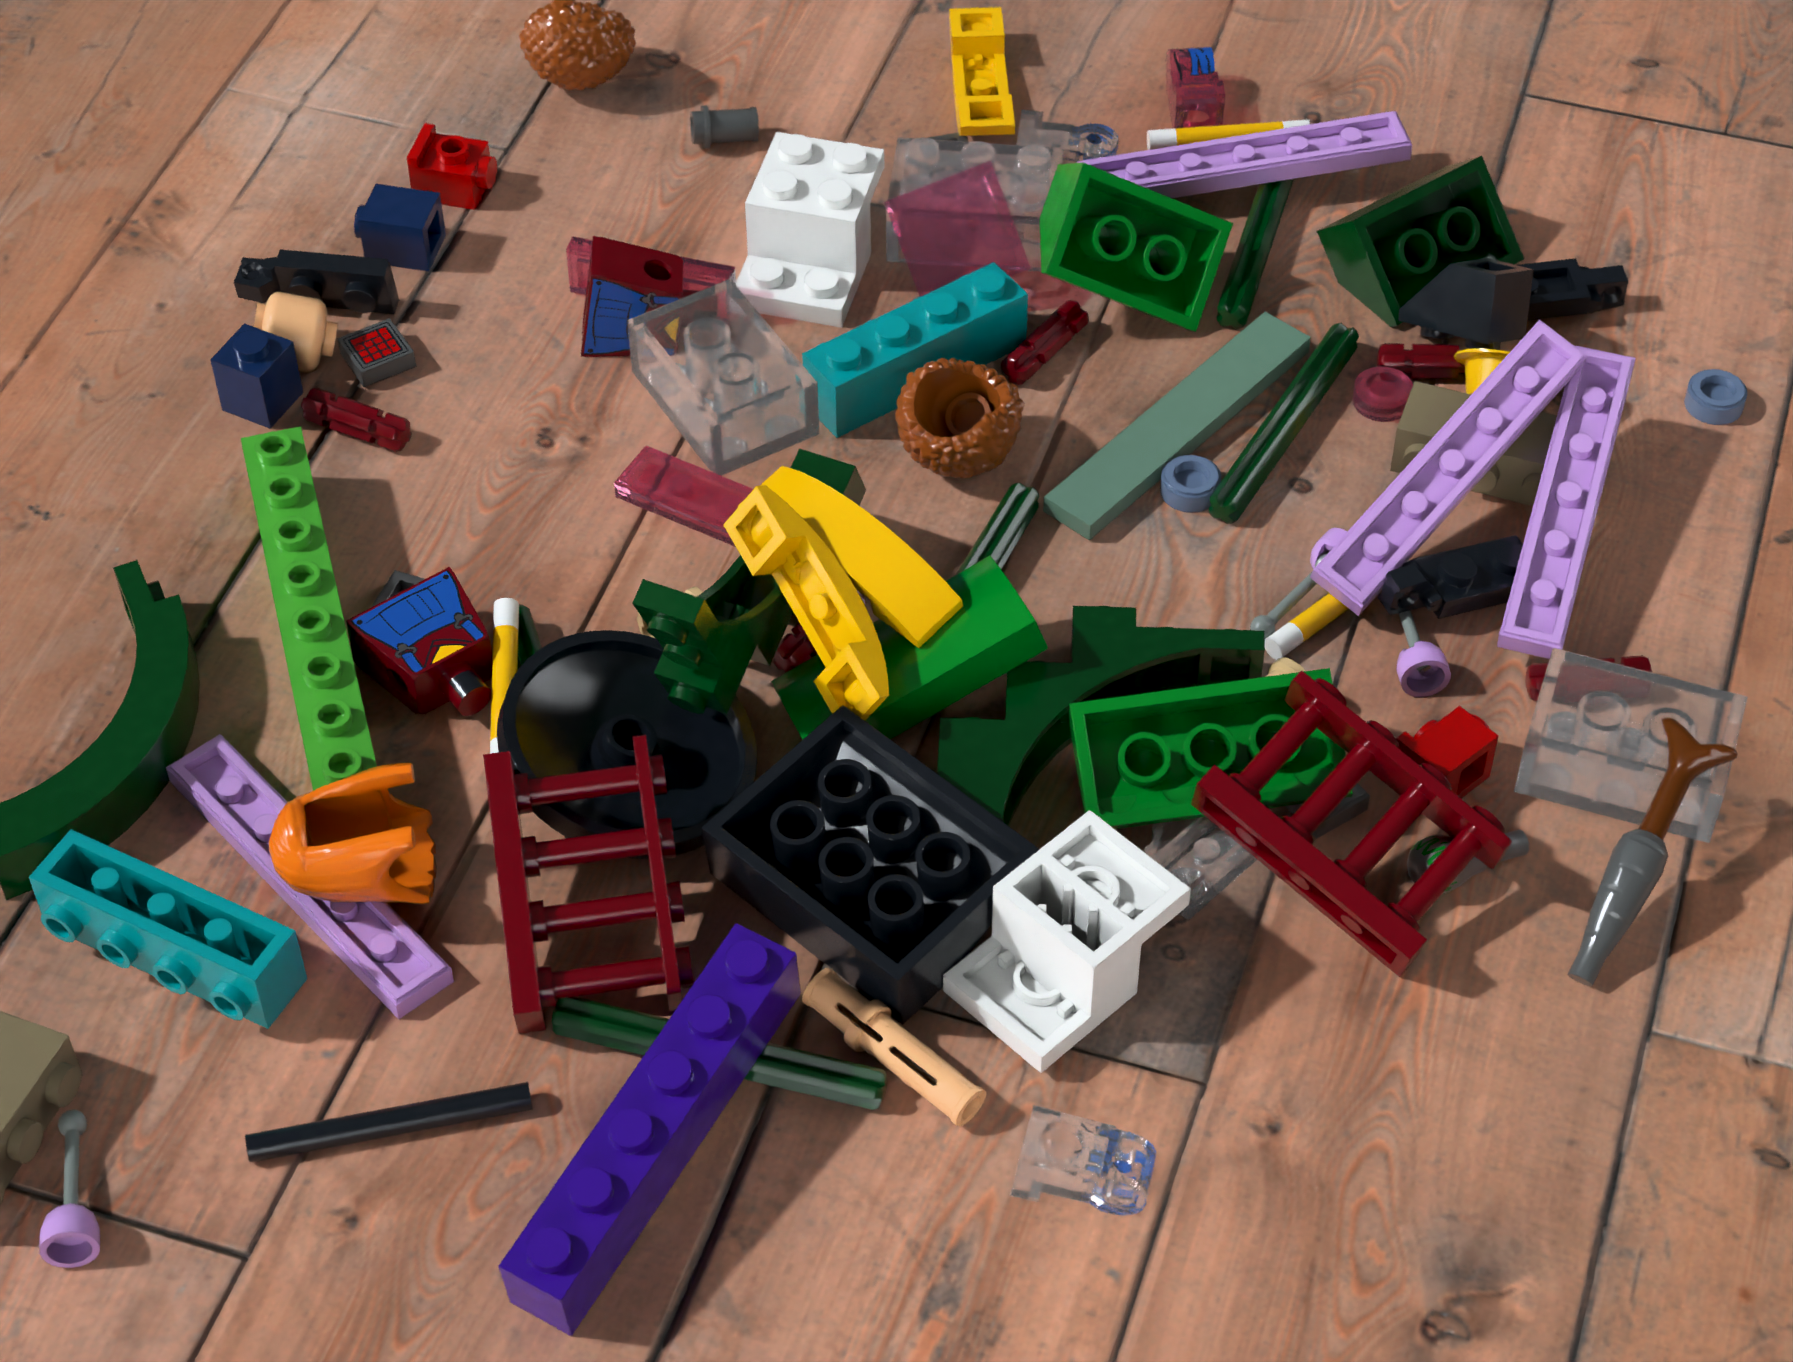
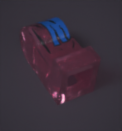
M1212 48L1168 49L1166 56V86L1172 129L1223 125L1226 94L1223 80H1219L1218 73L1215 72ZM1198 110L1206 113L1210 118L1203 122H1190L1184 119V112Z

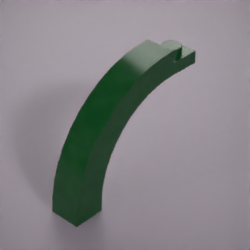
M138 560L113 567L124 608L137 643L135 667L130 686L122 704L100 736L78 758L38 786L0 803V885L6 900L33 890L29 876L70 829L107 846L125 833L149 809L170 781L166 767L184 756L192 736L199 706L200 680L197 657L179 594L165 598L158 580L150 583L146 582Z

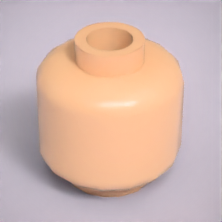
M275 292L270 295L266 304L257 303L253 327L293 341L299 372L310 373L317 368L321 355L332 357L338 323L327 321V308L322 300L284 292Z

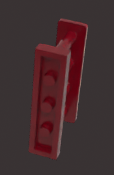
M1300 671L1291 681L1285 698L1286 703L1296 712L1240 774L1232 772L1228 776L1214 764L1197 783L1191 805L1386 967L1401 977L1418 957L1427 941L1419 933L1420 926L1418 921L1474 857L1478 858L1487 867L1494 869L1505 855L1512 841L1504 834V826L1497 817L1483 807L1477 805L1469 806L1451 791L1450 782L1439 770L1427 763L1417 764L1398 748L1399 743L1387 728L1373 720L1365 722L1346 706L1347 702L1344 696L1335 686L1321 678L1313 680L1306 673ZM1316 729H1319L1348 754L1291 817L1284 815L1279 818L1260 802L1262 798L1259 792ZM1370 771L1398 793L1400 797L1344 860L1335 859L1332 861L1312 845L1314 840L1311 835L1364 775ZM1422 813L1452 837L1453 840L1397 904L1390 902L1385 905L1365 888L1367 883L1364 878Z
M646 735L632 737L636 765L529 779L528 772L515 774L510 751L483 754L513 1015L519 1034L545 1031L544 1008L555 1007L556 999L666 984L669 1011H674L682 1001L681 989L690 988L694 984L689 946L675 948L672 923L685 922L680 881L666 883L663 859L676 858L671 817L657 819L654 796L667 794L662 754L649 756ZM638 791L640 793L644 828L536 842L535 836L523 837L520 814L533 813L532 806ZM648 855L653 892L544 906L543 900H530L528 878L541 876L540 869ZM657 919L662 957L552 972L551 965L538 966L536 942L548 941V934Z

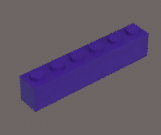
M735 923L498 1267L510 1303L572 1337L801 995L796 952Z

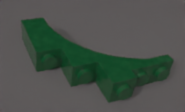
M799 448L791 465L792 469L818 479L860 506L866 488L856 466ZM741 555L724 575L697 597L643 579L632 602L647 624V632L655 637L664 649L654 674L668 692L667 699L674 705L696 714H704L706 707L727 714L750 660L770 666L792 615H795L772 574L752 576Z
M1073 606L1070 663L1026 661L1008 671L1005 720L981 719L977 717L940 718L937 774L1003 823L1010 826L1024 794L1038 774L1060 751L1072 743L1068 720L1070 703L1262 677L1265 653L1264 631L1136 627V608Z

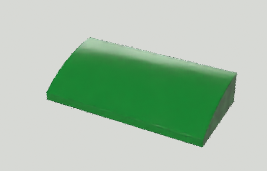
M991 556L984 558L946 580L949 586L962 599L963 607L920 648L916 647L881 619L873 622L886 662L889 696L865 721L889 739L896 737L1048 649L1034 617ZM818 654L771 681L802 740L832 715L814 683V680L825 669Z
M1330 668L1304 671L1313 680L1321 678L1333 685ZM1299 672L1070 703L1068 720L1084 812L1092 811L1114 829L1206 817L1191 805L1197 783L1214 764L1228 776L1232 772L1240 774L1296 712L1286 703L1285 698L1291 681ZM1316 729L1259 792L1262 798L1260 802L1267 808L1303 804L1346 756L1345 750L1319 729ZM1351 790L1345 798L1352 797L1353 791Z

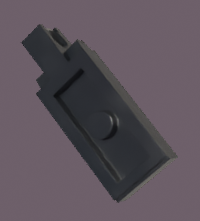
M280 249L277 257L265 259L243 257L236 278H234L238 298L261 303L266 302L270 295L275 292H284L322 300L328 308L347 309L359 313L395 314L399 302L390 262L387 259Z
M1576 258L1518 265L1534 269L1527 320L1590 314L1596 311L1624 306L1628 279L1622 265L1589 269L1588 267L1579 266Z
M1517 535L1414 558L1404 563L1401 568L1387 573V580L1382 592L1378 595V599L1390 615L1426 607L1428 611H1433L1438 619L1507 603L1523 543Z

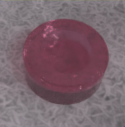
M1378 366L1366 369L1355 380L1353 405L1362 416L1370 420L1379 422L1398 420L1402 416L1413 387L1412 381L1406 374L1395 368Z

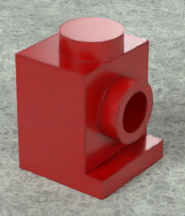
M424 123L406 157L411 189L440 193L442 205L476 210L485 190L491 189L496 180L497 161L494 156H490L488 141L464 138L458 135L436 133L435 124Z
M1458 706L1441 720H1430L1425 723L1415 734L1414 738L1405 731L1396 739L1399 743L1398 748L1417 764L1427 763L1439 770L1450 782L1451 791L1462 799L1490 777L1499 735L1493 732L1480 717L1470 714L1461 706Z

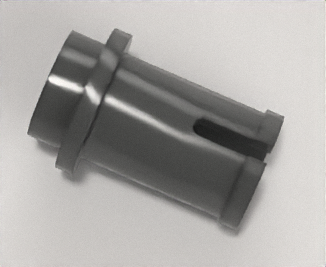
M702 105L700 111H691L690 113L692 143L702 144L704 149H709L711 143L758 142L759 121L757 108L709 110L707 105Z

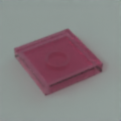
M991 160L884 202L919 297L993 262L1010 277L1032 269Z

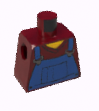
M593 236L583 312L581 356L669 355L675 350L678 324L712 327L715 292L683 289L684 260L678 255Z
M450 567L346 620L352 657L355 664L415 714H427L450 701L461 715L471 716L481 711L490 701L491 689L486 685L485 681L492 677L491 640L463 587Z

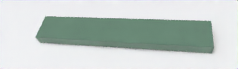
M1263 312L1046 494L1043 501V512L1086 539L1091 540L1161 480V472L1167 462L1179 456L1190 455L1309 353L1311 337L1273 315Z

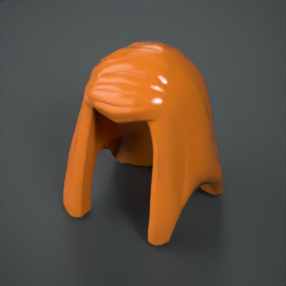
M395 763L373 767L319 787L312 792L300 795L287 802L274 822L269 840L270 856L275 871L294 891L326 901L429 903L434 892V879L436 878L437 869L434 856L436 854V843L427 831L433 824L432 814L428 809L403 802L394 797L388 790L389 788L414 783L413 764Z

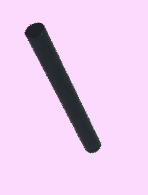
M528 1082L246 1134L245 1142L248 1159L252 1163L533 1110Z

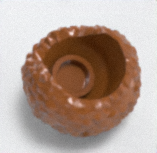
M553 0L552 3L544 8H538L524 22V29L519 34L520 48L530 66L537 71L538 76L541 79H547V81L557 85L559 88L569 91L573 89L581 91L586 88L595 89L598 84H604L608 79H612L626 66L636 45L634 38L635 29L621 12L616 13L614 10L606 11L605 8L599 7L597 4L593 5L590 2L584 4L576 2V0Z
M941 358L937 361L927 362L923 367L917 368L915 372L907 374L906 384L901 387V394L896 400L898 408L895 413V419L898 424V435L901 442H904L903 447L908 453H911L913 460L920 463L923 468L930 469L933 473L940 476L964 479L989 472L1005 461L1007 454L1015 444L1017 433L1021 430V412L1025 403L1019 397L1018 387L1015 384L1009 383L1004 375L998 374L994 368H987L984 364H976L974 361L967 360L964 362L956 358L949 360Z

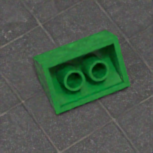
M1086 163L1058 164L1040 216L1041 273L1183 329L1196 332L1233 223Z

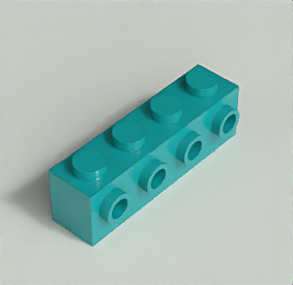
M993 262L970 274L963 275L959 279L924 296L917 297L911 302L878 318L869 320L863 325L834 339L821 343L815 348L802 353L804 405L838 438L897 409L896 400L901 394V387L906 384L907 374L915 372L917 368L923 367L927 362L937 361L941 358L947 360L956 358L964 362L968 360L974 361L976 364L987 365L1014 351L1027 338L1028 293Z
M72 829L29 876L42 914L41 921L45 928L55 937L68 943L77 940L99 950L109 962L118 967L129 968L131 965L154 976L160 984L174 993L185 994L189 992L209 1001L221 1014L230 1019L240 1021L245 1018L269 1029L308 979L294 929Z

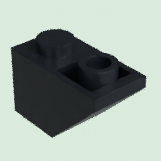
M1489 258L1450 263L1399 309L1398 320L1421 326L1420 334L1427 337L1448 339L1458 336L1465 338V346L1468 348L1499 350L1501 342L1522 339L1526 335L1534 269Z

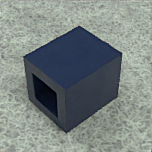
M375 184L366 204L358 207L354 220V233L357 238H361L364 257L387 259L390 262V266L429 272L446 237L440 193Z
M244 323L210 359L222 411L271 429L303 394L295 348L291 340Z

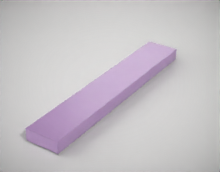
M1391 111L1082 160L1076 163H1086L1167 197L1177 198L1411 160L1412 143L1397 112Z
M1539 320L1313 569L1310 578L1359 616L1383 589L1387 580V573L1401 568L1583 366L1588 356Z
M1576 346V348L1588 357L1583 366L1567 382L1564 388L1497 647L1556 661H1560L1636 359Z
M221 734L166 767L169 780L178 791L398 1020L454 982L451 967L387 902H332L321 900L294 891L275 871L270 856L269 840L274 822L287 801Z

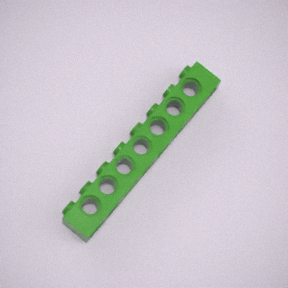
M300 426L241 438L314 791L319 787L342 780L358 772L377 767Z

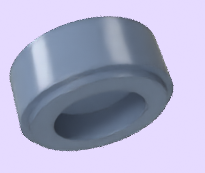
M1718 369L1703 370L1693 375L1689 380L1684 404L1687 411L1701 422L1712 425L1729 424L1736 421L1742 415L1747 398V388L1740 378L1730 372Z
M1183 455L1173 458L1165 464L1161 472V497L1170 507L1182 512L1194 513L1207 510L1211 505L1210 496L1221 482L1220 470L1212 461L1201 456Z

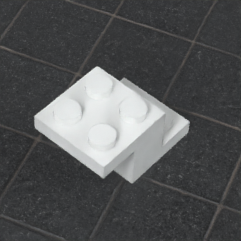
M775 133L745 202L748 256L732 290L733 309L843 327L871 255L870 202L885 167L884 149L861 146L855 143H842L806 137L800 134Z
M1089 810L993 886L992 936L943 974V991L1036 1070L1042 1073L1137 993L1141 944L1189 905L1191 888Z

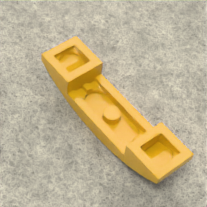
M1002 7L949 8L954 102L959 135L1015 134L1012 95H1009L1005 62V33Z
M781 466L761 484L768 486L779 495L817 533L841 564L856 590L870 600L873 614L916 647L920 648L963 607L962 599L919 554L882 522L837 490L816 478L785 466Z
M756 486L724 523V527L752 576L772 574L819 655L825 669L814 680V683L831 713L833 714L844 705L865 721L889 696L886 662L869 613L841 564L810 525L768 486Z

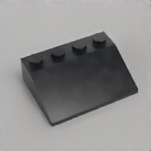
M844 705L702 827L710 874L870 1000L879 999L891 1009V1016L902 1025L943 988V974L971 953L992 924L993 886L1040 850Z

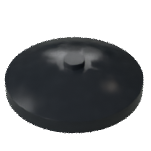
M613 630L582 632L553 641L536 651L523 663L511 680L497 721L498 751L511 752L515 774L528 772L529 779L636 765L632 737L646 735L649 756L662 754L667 794L654 797L657 819L671 817L676 856L704 846L702 827L754 782L756 775L757 745L751 721L738 697L735 695L727 714L707 707L704 714H696L674 705L667 699L668 692L654 674L664 649L656 638L643 634ZM639 791L532 806L533 812L542 821L567 838L644 828ZM648 855L633 856L626 858L648 859Z

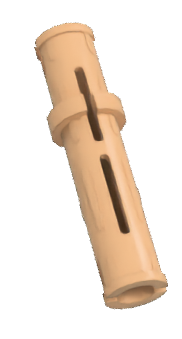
M825 968L818 972L808 983L802 996V1002L808 1007L810 1006L842 1031L844 1033V1042L854 1051H867L897 1075L906 1085L913 1088L947 1115L956 1126L961 1127L976 1115L984 1103L986 1091L968 1080L958 1070L937 1055L934 1050L923 1044L891 1018V1009L879 999L869 1001L830 968ZM904 1054L907 1057H909L912 1061H914L917 1065H919L922 1069H924L927 1073H929L932 1077H934L937 1080V1082L928 1074H926L923 1070H921L918 1066H916L913 1062H911L908 1058H906Z

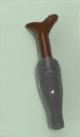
M1673 718L1662 719L1663 728L1668 738L1669 758L1667 771L1639 828L1623 834L1611 853L1589 914L1580 950L1568 972L1570 978L1586 986H1593L1605 960L1632 925L1662 876L1669 856L1663 840L1691 782L1708 769L1733 761L1738 756L1734 748L1724 744H1700L1683 725Z

